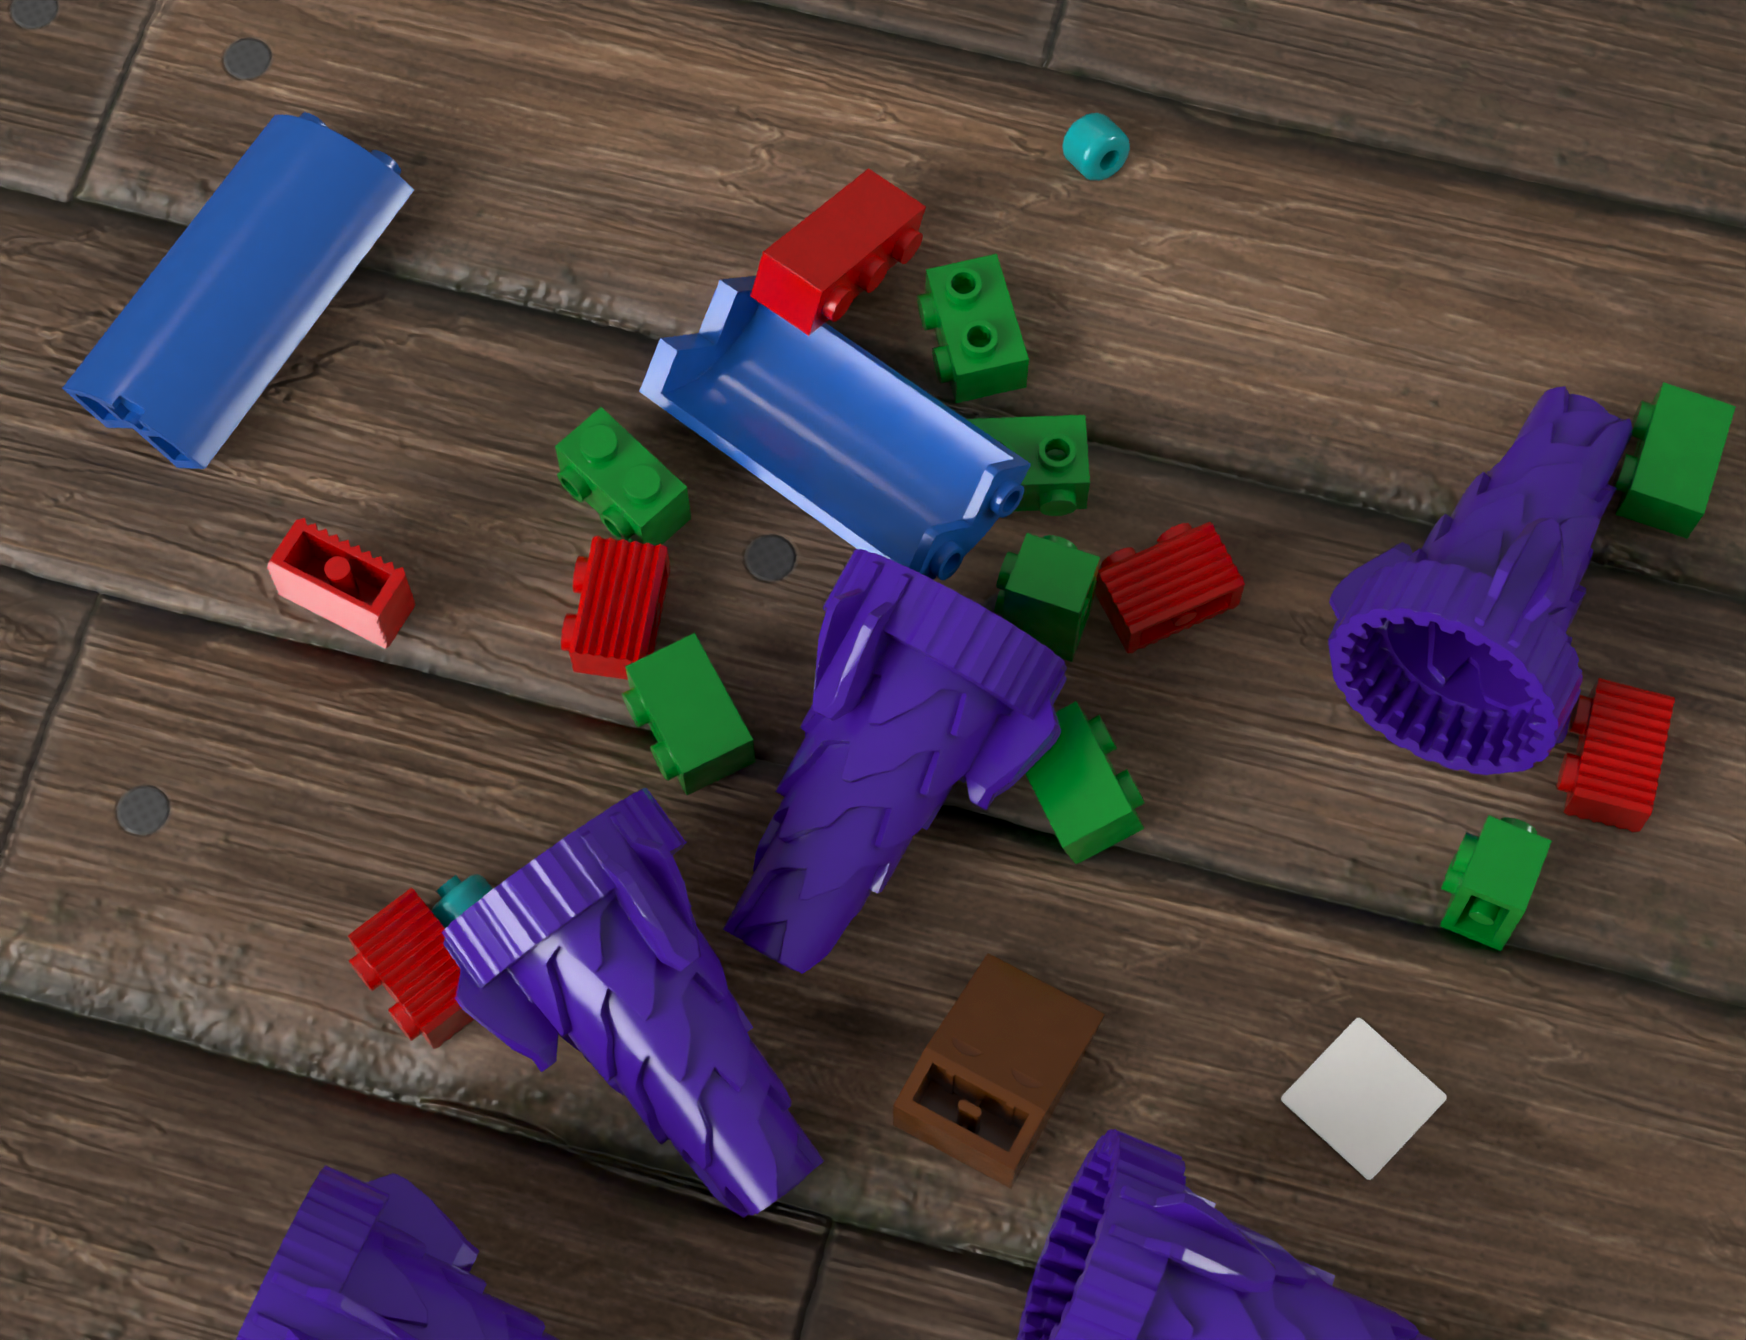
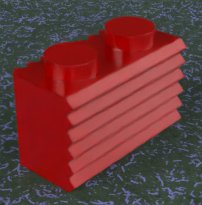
M305 518L294 522L268 562L267 569L270 570L271 579L274 580L276 590L279 591L278 595L385 649L391 645L416 606L403 567L395 569L393 562L384 564L381 556L373 558L371 551L362 553L360 545L351 547L349 540L340 542L338 534L329 536L327 528L318 530L316 523L308 525Z
M1210 521L1195 528H1192L1189 523L1178 524L1162 533L1157 539L1158 544L1138 553L1132 547L1123 548L1109 555L1101 563V569L1098 570L1095 594L1127 654H1133L1138 649H1144L1149 644H1155L1160 639H1166L1172 634H1178L1183 629H1189L1194 624L1202 623L1205 619H1212L1215 615L1223 614L1228 609H1234L1240 604L1245 585L1243 576L1239 574L1231 555L1227 553L1225 544L1221 542L1219 534L1215 531L1214 525Z
M598 535L592 538L589 557L580 555L577 557L573 575V592L581 594L577 614H566L561 634V650L569 652L574 672L628 680L625 666L655 652L666 590L668 588V579L670 577V561L666 546L662 544L654 546L649 542L644 544L638 541L628 542L625 539L617 541L612 537L604 539Z
M1601 678L1597 679L1588 696L1579 695L1573 708L1569 725V732L1580 734L1576 754L1566 752L1557 780V790L1567 792L1563 811L1566 815L1577 816L1580 819H1590L1594 823L1602 822L1606 826L1614 825L1618 829H1628L1631 832L1641 831L1651 816L1654 807L1653 803L1656 797L1658 778L1661 772L1675 697Z
M411 887L348 935L351 944L357 952L348 961L372 992L383 985L396 1001V1004L390 1007L388 1012L409 1040L413 1041L422 1034L431 1047L436 1049L444 1041L451 1039L454 1033L461 1031L466 1024L472 1023L474 1018L463 1011L455 1000L461 969L443 945L445 937L442 931L445 928Z

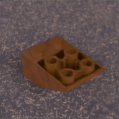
M987 953L927 1044L893 1105V1125L1012 1189L1103 1021L1105 1014Z

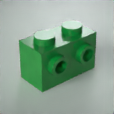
M992 254L926 269L925 293L917 295L918 311L924 330L934 329L939 345L932 348L936 375L940 384L950 382L955 403L1026 388L1029 358L998 255Z
M1663 382L1651 403L1641 400L1632 421V437L1638 439L1634 455L1624 454L1613 482V487H1616L1617 491L1622 492L1615 515L1688 539L1705 513L1736 406Z
M602 407L597 409L555 446L560 467L557 477L562 486L574 499L579 502L585 500L600 514V519L605 527L618 540L638 541L641 544L649 542L656 546L665 543L691 520L687 486Z
M1085 415L966 419L1031 463L1021 483L1024 487L1023 497L1013 512L1040 511L1048 516H1063L1074 512L1076 509L1087 508L1090 474Z
M1026 533L1019 554L1008 551L1004 558L996 588H999L1000 591L994 613L1002 615L1003 619L1035 638L1061 659L1073 662L1093 608L1100 557L1078 550L1072 542L1059 536L1045 535L1041 538Z
M695 633L625 666L630 688L622 693L625 705L638 728L648 723L658 743L650 746V749L666 781L677 777L686 796L756 762L753 738Z
M1077 701L1055 712L1061 734L1056 743L1025 774L1062 848L1077 865L1145 829L1135 810L1144 805L1145 801L1128 769L1117 774L1107 754L1116 750L1117 747L1100 715L1089 720Z
M1489 815L1478 836L1466 832L1457 853L1452 858L1441 886V890L1452 895L1440 927L1501 951L1526 911L1552 840L1539 836L1533 826L1522 820L1504 817L1499 820Z

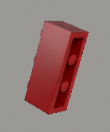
M868 168L763 251L751 297L810 336L828 320L832 322L838 321L848 310L853 299L864 290L868 293L874 291L884 279L887 271L897 262L906 264L915 255L923 239V234L919 232L926 206Z

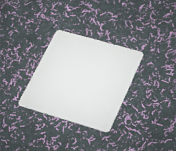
M1356 1018L1281 1097L1282 1102L1368 1180L1373 1179L1447 1099L1443 1091L1361 1018Z

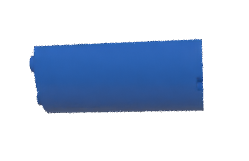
M303 112L299 117L283 114L274 115L62 389L106 428H133L177 468L205 469L413 193L414 189L399 176L401 169L390 156L379 150L368 152L350 139L329 129L318 117L307 112Z
M756 276L720 279L699 333L660 338L639 392L856 549H863L886 557L932 580L935 578L946 580L951 577L961 565L964 556L985 536L998 518L1007 517L1017 508L1024 494V487L1021 483L1031 463L827 323L820 326L810 336L803 333L751 297Z

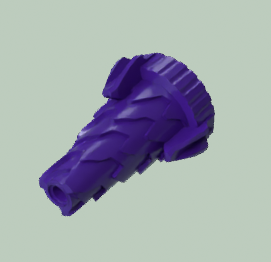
M1566 386L1545 391L1531 410L1512 447L1487 474L1482 472L1474 479L1459 500L1451 517L1444 514L1438 520L1422 548L1413 553L1410 545L1401 542L1353 570L1335 587L1329 603L1338 620L1328 638L1333 678L1338 689L1344 692L1345 700L1353 710L1363 716L1364 721L1374 730L1383 733L1395 745L1410 750L1415 756L1426 761H1434L1443 767L1453 770H1466L1472 774L1481 775L1520 772L1530 769L1534 766L1535 762H1542L1549 756L1555 745L1564 741L1568 733L1571 712L1581 693L1579 687L1583 681L1582 670L1578 667L1579 657L1575 648L1571 646L1572 637L1567 635L1566 632L1586 594V588L1579 583L1590 564L1594 551L1590 547L1600 520L1617 489L1609 485L1608 482L1632 437L1630 418L1620 419L1609 414L1596 401L1582 395L1569 394Z
M855 549L823 605V610L826 613L818 640L813 702L800 726V729L805 731V739L775 791L784 796L759 842L753 866L754 874L723 930L743 940V943L801 974L811 969L831 952L852 918L861 911L871 891L877 894L883 891L913 836L921 828L928 830L955 782L958 780L963 783L967 782L971 803L987 810L994 798L1011 788L1056 743L1061 734L1053 704L1067 680L1065 676L1067 667L1063 659L1026 632L978 603L913 569L863 549Z
M643 788L614 804L534 858L470 906L442 931L445 937L443 945L461 969L455 1000L463 1011L512 1050L532 1059L541 1072L557 1062L558 1035H560L582 1053L584 1058L592 1064L610 1087L626 1096L658 1143L662 1145L667 1140L672 1142L684 1161L694 1170L719 1202L742 1217L748 1214L752 1216L758 1214L792 1190L817 1166L822 1164L824 1159L789 1112L788 1108L791 1107L792 1101L788 1092L750 1039L747 1032L753 1026L729 991L719 958L696 926L685 882L673 857L686 842L647 788Z
M1117 1129L1108 1130L1105 1135H1102L1097 1140L1093 1149L1085 1157L1065 1194L1037 1262L1027 1293L1017 1340H1435L1418 1333L1419 1331L1414 1324L1396 1312L1332 1286L1335 1275L1295 1259L1277 1242L1229 1220L1223 1213L1214 1208L1216 1203L1196 1195L1186 1186V1176H1184L1186 1167L1180 1155Z
M327 1165L319 1172L302 1202L236 1340L559 1339L544 1332L546 1327L544 1322L533 1314L483 1292L487 1283L470 1273L479 1250L463 1236L457 1226L427 1195L406 1178L392 1173L369 1182H364Z

